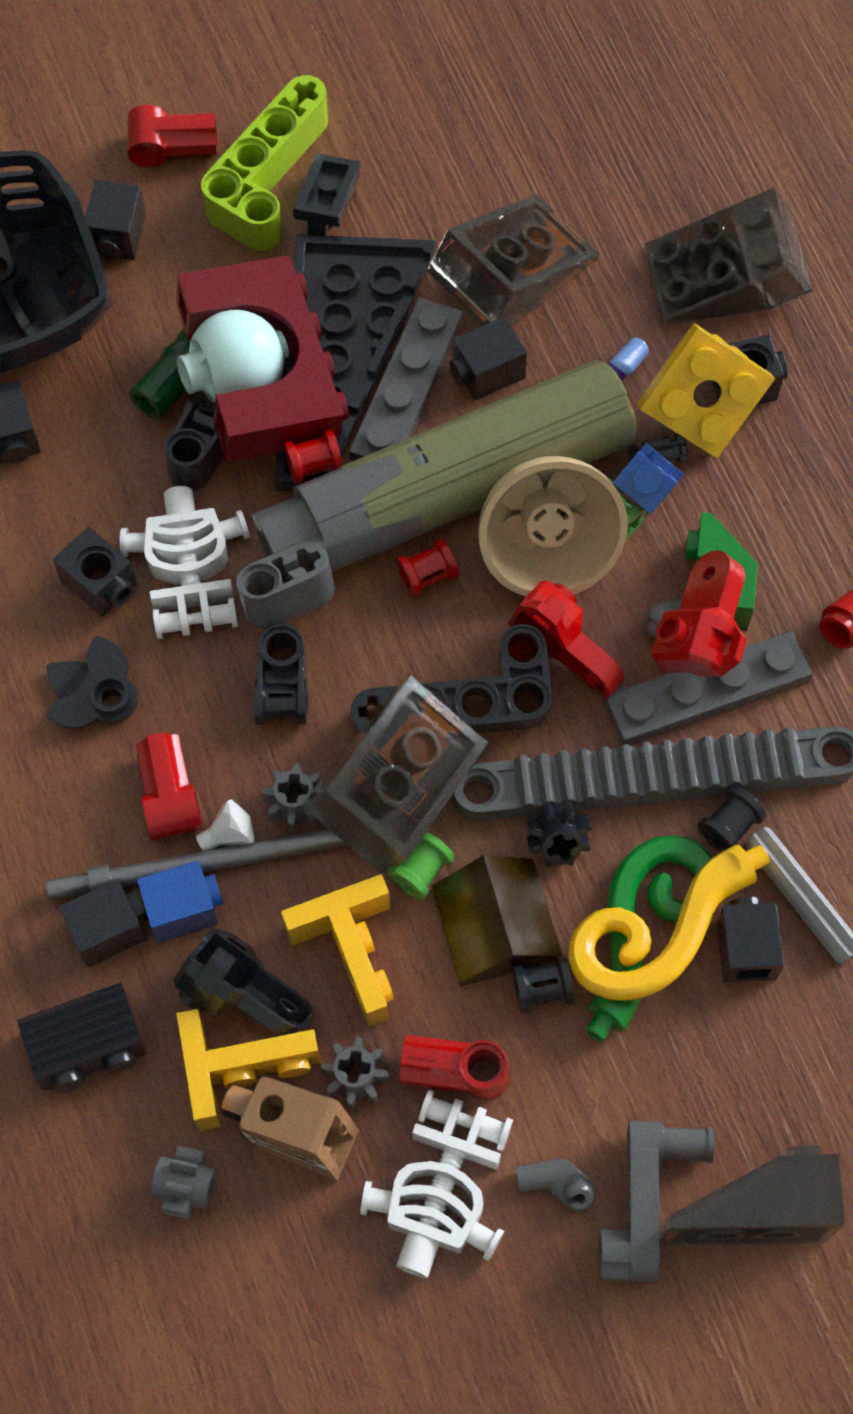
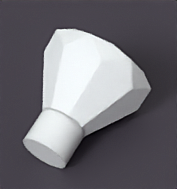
M231 799L222 805L210 828L196 835V839L201 849L207 851L213 850L218 846L249 845L255 842V833L250 815Z

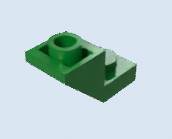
M701 512L697 531L688 530L685 559L694 560V566L706 553L719 550L742 565L745 571V581L734 619L740 629L748 630L754 611L758 563L712 513Z

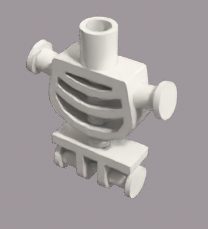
M186 486L171 487L163 494L166 515L147 518L145 533H129L128 528H121L120 554L128 557L129 552L145 553L149 572L155 579L174 585H181L179 587L150 591L157 639H163V633L182 631L183 636L191 635L190 625L203 623L205 633L213 632L212 626L232 623V628L238 627L231 579L206 583L200 582L208 580L225 568L228 561L226 540L242 535L244 540L250 538L241 510L236 511V517L219 522L214 508L195 511L191 488ZM228 602L227 604H220V605H214V606H210V605H209V604H215V603ZM201 606L202 612L188 614L187 608ZM176 609H178V611H174V612L161 613V614L159 613V612H163V611H169V610H176Z
M429 1090L425 1097L418 1121L425 1123L426 1119H430L444 1124L443 1133L416 1123L412 1132V1138L414 1141L442 1150L444 1153L441 1154L440 1163L427 1161L407 1164L397 1173L393 1191L372 1188V1182L366 1181L360 1215L367 1216L368 1210L388 1213V1227L407 1235L396 1267L421 1278H428L438 1247L460 1254L466 1243H469L485 1253L483 1259L489 1261L505 1231L499 1228L495 1233L478 1223L484 1204L481 1190L459 1169L463 1159H467L497 1170L501 1153L478 1146L476 1142L478 1137L497 1143V1150L503 1151L513 1123V1119L507 1118L506 1122H502L486 1116L487 1109L481 1107L478 1108L475 1117L462 1113L464 1101L455 1099L454 1103L451 1104L435 1098V1092ZM457 1124L470 1128L466 1141L453 1137ZM434 1177L430 1186H406L413 1178ZM456 1184L461 1187L471 1198L472 1212L461 1200L452 1194L453 1185ZM409 1200H426L424 1201V1206H400L401 1202ZM446 1207L463 1221L464 1226L462 1229L452 1219L444 1215Z

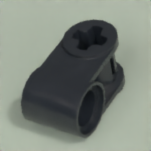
M198 394L193 395L189 399L180 420L166 439L164 445L169 480L173 486H186L191 488L192 491L205 487L224 456L213 423L214 406L206 403L205 397ZM188 458L195 459L191 462H181L182 460Z
M282 623L272 625L260 636L258 643L257 679L254 686V718L256 725H264L266 720H297L299 725H307L308 723L307 659L304 641L300 632L291 625ZM285 647L295 651L291 658L284 661H278L270 657L279 648Z

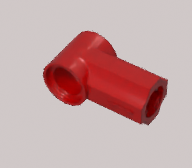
M140 105L131 109L128 113L127 156L135 165L148 168L157 167L164 164L168 156L217 155L218 138L215 113L167 115L163 109L154 105Z
M155 733L147 735L145 739L135 743L140 774L145 789V795H142V803L151 841L203 830L194 785L189 784L179 734Z
M406 1035L400 1061V1084L469 1093L480 1100H492L501 1096L507 1089L510 1081L509 1064L504 1050L498 1044L488 1040L466 1043ZM481 1059H489L496 1062L500 1069L494 1079L480 1082L470 1076L471 1067Z

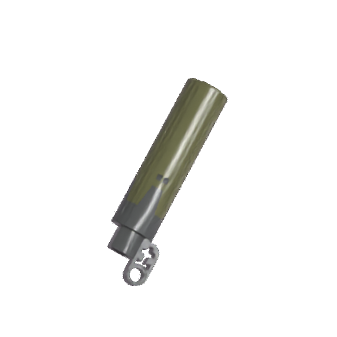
M599 359L593 360L293 487V498L253 514L260 547L265 558L247 565L237 576V589L246 620L255 627L269 628L272 625L284 623L323 606L334 595L335 586L332 572L481 510L489 492L497 481L512 468L523 462L545 456H564L589 464L629 447L634 443L636 436V418L627 397L625 386L618 374L605 362L599 361Z

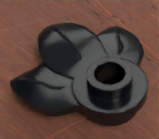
M95 636L89 645L86 662H57L48 664L47 675L51 688L57 697L60 698L49 709L47 713L48 718L56 724L69 729H81L96 721L116 724L128 719L137 707L138 697L134 685L127 679L128 660L123 651L111 641ZM116 695L121 697L120 703L115 706L107 707L104 705L105 700L110 696Z

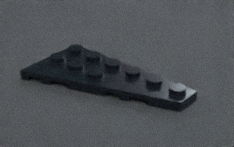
M297 234L294 269L296 273L304 275L308 291V299L306 301L309 312H316L321 328V339L319 342L322 351H329L335 371L333 383L336 392L342 391L348 405V420L343 421L340 439L337 441L341 455L437 252V240ZM290 356L285 359L284 377L294 368ZM285 452L277 453L274 483L275 490L293 491V487L301 485H295ZM332 470L304 477L303 483L332 472Z

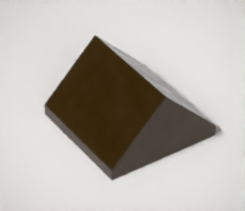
M483 855L432 885L460 987L512 973V965L520 964L526 969L554 962L557 957L563 956L533 859Z

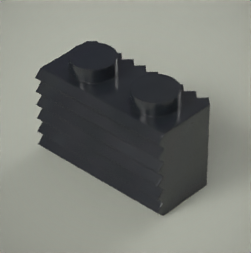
M122 982L17 1020L34 1078L43 1091L50 1090L51 1088L54 1093L73 1090L85 1082V1075H91L105 1069L107 1074L122 1072L137 1063L136 1056H143L147 1053Z

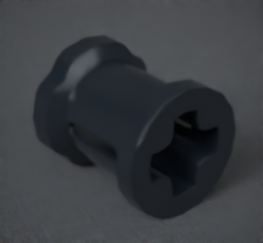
M738 786L730 787L725 792L726 800L710 818H702L697 824L699 833L719 852L736 844L738 845V841L752 825L761 824L767 816L761 803L752 794Z
M566 956L557 957L556 962L526 969L520 964L512 965L514 988L521 1013L530 1012L531 1006L563 1000L566 1005L575 1003L574 986ZM553 981L555 983L552 985L541 986L536 988L532 987V985Z

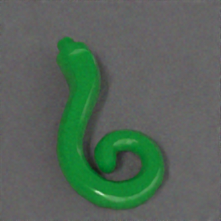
M676 835L659 836L650 839L632 850L617 867L609 885L606 908L620 907L635 913V896L638 887L647 873L661 864L675 863L684 866L696 876L698 871L713 857L701 844L690 838ZM659 873L648 886L647 898L650 906L660 918L676 924L683 901L676 900L671 895V876L667 873ZM619 932L607 933L610 950V970L627 972L644 966L643 959L633 966L626 967L622 965L619 961V952L628 939ZM595 995L588 1006L589 1011L594 1017L586 1027V1033L596 1041L603 1042L611 1030L623 1032L634 1017L641 999L613 1001Z

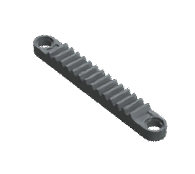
M789 727L777 733L770 729L754 735L751 731L745 732L738 737H734L732 734H725L719 739L704 736L699 741L684 738L678 743L664 740L658 745L644 742L638 747H631L625 744L618 749H610L608 746H605L593 752L586 748L574 754H570L567 751H560L554 756L540 753L535 758L519 755L514 760L477 763L463 768L454 779L453 802L455 808L462 816L470 820L486 821L538 815L540 810L544 808V802L547 801L550 804H565L570 800L573 802L574 810L581 811L725 796V792L732 786H738L749 793L839 784L853 777V732L844 727H825L796 731ZM839 744L848 751L850 762L841 767L830 765L825 761L822 749L826 745ZM483 781L489 784L494 794L486 803L474 804L465 797L463 792L465 787L471 782Z

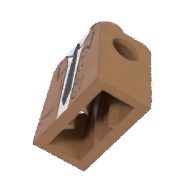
M268 1077L259 1079L254 1092L237 1085L231 1086L224 1097L221 1108L222 1116L239 1122V1129L257 1148L335 1181H338L359 1132V1129L339 1101Z

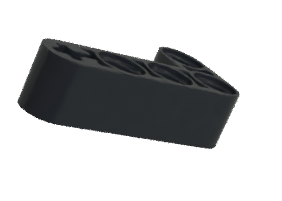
M518 624L509 628L504 633L500 642L498 652L499 677L377 687L363 690L355 696L351 704L350 715L354 732L360 738L371 727L368 718L362 717L367 715L369 706H378L379 713L384 714L411 685L413 687L398 701L403 702V723L411 715V708L408 707L412 700L418 702L427 698L435 703L440 711L462 729L458 735L522 730L538 726L544 721L552 699L547 645L544 635L537 628L528 624ZM515 642H526L533 647L536 656L531 661L518 662L509 655L508 647ZM531 691L540 699L541 707L532 713L522 712L515 706L513 697L519 692ZM473 695L481 696L489 703L490 711L485 716L479 718L471 717L463 710V701ZM395 705L386 713L390 715H384L380 719V725L374 726L362 738L363 740L373 743L389 741L401 727V725H396ZM451 731L446 735L449 736V734L451 733L452 735L456 736Z

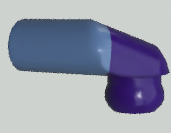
M632 338L608 363L618 374L621 381L633 373L647 357L649 352L647 344L640 338Z

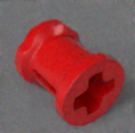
M332 429L324 431L323 437L296 444L291 440L283 442L287 464L295 485L303 483L304 477L330 470L334 471L343 466L340 450Z
M442 538L435 540L432 548L407 558L402 555L395 559L403 585L413 599L422 595V589L446 578L452 582L458 579L460 575L456 560L449 546Z

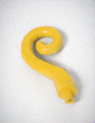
M736 844L711 858L698 871L688 888L668 945L657 958L641 968L627 972H616L607 969L596 958L595 945L597 940L608 932L622 933L628 940L620 949L619 961L626 967L635 965L644 959L651 947L650 930L643 919L634 912L620 907L601 909L587 916L574 930L569 943L568 960L572 973L578 983L590 993L613 1001L642 999L669 986L692 961L704 939L717 906L738 891L756 883L757 875L755 871L770 863L766 850L762 845H758L745 852L740 845Z

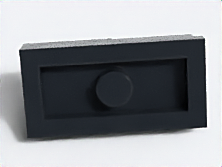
M316 153L293 208L294 219L308 221L307 235L328 236V228L333 226L340 227L360 178L361 161Z

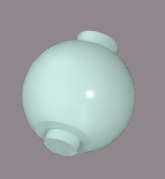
M227 310L214 314L197 328L190 341L189 353L177 357V367L183 386L189 394L203 390L208 399L215 403V395L266 386L281 380L284 370V359L289 357V350L283 333L280 330L275 331L262 317L249 311Z

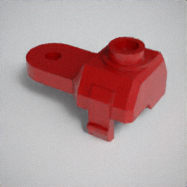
M715 550L703 555L690 572L680 609L663 612L661 621L656 628V638L651 655L658 668L664 672L692 673L699 677H723L741 662L747 637L740 630L734 616L745 581V571L741 564L726 553Z
M548 580L540 581L512 614L508 622L510 627L518 624H528L537 628L544 635L548 658L560 661L589 687L605 694L604 697L609 699L624 681L622 669L611 656L581 632L583 609L576 604L574 594L562 584H552ZM519 641L513 643L508 651L514 660L524 662L534 649L530 644Z

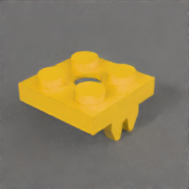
M693 323L641 396L637 406L644 413L718 459L775 378L770 372L751 361L738 348L728 345L720 336L710 334ZM713 380L721 387L719 400L709 407L699 406L695 403L693 397L695 388L703 381Z

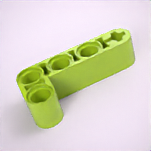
M302 75L291 80L207 171L201 180V191L208 222L252 250L268 251L280 243L283 234L280 204L277 197L270 190L322 134L328 125L326 88L319 78L311 75Z

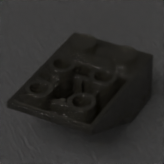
M774 188L645 243L655 290L665 324L769 310L813 292L792 213Z

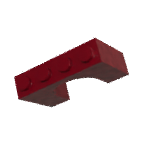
M290 255L177 274L176 305L188 342L191 341L197 328L214 314L227 310L249 311L265 319L275 331L280 330L283 333L287 342L289 356L294 364V368L289 374L270 385L215 395L213 423L226 463L285 452L283 442L291 440L296 444L323 437L324 431L332 429L336 441H339L342 423L348 420V405L345 395L342 391L336 392L333 383L335 371L329 351L323 352L319 342L321 339V328L316 312H309L306 304L308 291L304 275L295 272Z

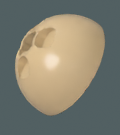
M539 457L512 468L497 481L489 492L479 518L478 537L481 554L491 574L502 585L517 594L527 597L540 581L548 580L552 584L559 583L564 585L575 595L596 584L615 565L625 545L628 518L620 493L613 483L599 470L583 461L570 457Z

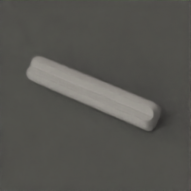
M764 827L753 833L747 839L746 848L750 850L758 845L764 847L769 856L770 863L762 867L826 950L839 964L853 958L852 930L770 828Z

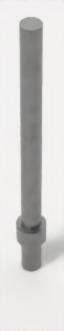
M358 823L256 841L249 845H234L110 868L109 864L87 867V873L46 880L49 901L84 895L116 879L119 880L122 888L138 885L137 879L199 860L202 872H209L361 843Z

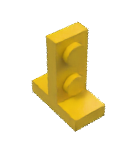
M382 874L281 911L284 927L291 946L327 932H332L368 1027L388 1020L386 1003L394 1000L384 970L374 972L367 954L374 952L375 948L365 922L362 921L355 924L357 921L390 909L389 891Z
M194 1009L176 1013L193 1118L199 1132L221 1128L214 1085L223 1083L226 1089H230L233 1085L247 1087L256 1083V1076L277 1072L280 1078L297 1077L310 1072L311 1065L321 1064L314 1029L208 1050L204 1023L199 1010Z

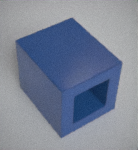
M199 860L137 879L151 929L158 944L218 925L213 907L223 905L222 897L215 875L212 874L204 877Z

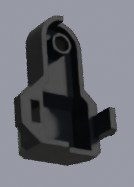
M212 928L197 948L188 956L174 978V985L180 990V999L193 1010L198 1009L199 1012H204L207 1009L212 1014L217 1015L239 1007L279 1036L303 1032L315 1016L314 1009L302 995L268 972L257 958L253 948L229 931Z

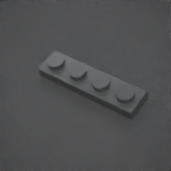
M421 297L418 298L349 451L350 461H355L413 436L453 345V339L456 338L461 327L463 311Z
M790 631L745 647L741 662L723 677H699L692 673H669L614 692L609 699L605 697L604 705L621 744L632 745L809 683L813 673L793 632Z

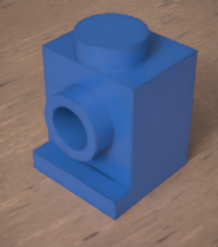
M646 443L613 483L652 514L684 473Z

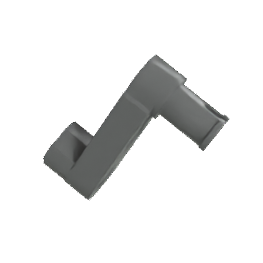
M628 1121L627 1230L600 1229V1281L658 1282L659 1166H662L663 1161H691L712 1164L714 1157V1133L712 1127H706V1129L663 1127V1122Z

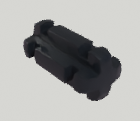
M675 433L674 439H670L667 435L642 441L641 447H638L636 443L631 444L628 447V460L630 462L637 452L648 443L664 458L674 464L673 459L678 458L679 462L687 459L688 446L685 438Z

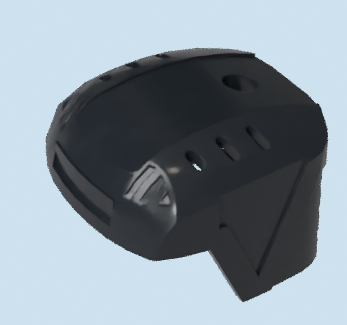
M34 151L0 152V168L29 166L33 169V171L0 173V269L6 270L0 276V373L38 361L78 342L83 335L99 322L113 305L99 254L77 195L70 184L63 180L53 164L46 157ZM11 183H35L38 186L1 189L4 185ZM19 199H40L43 202L7 205L8 202Z

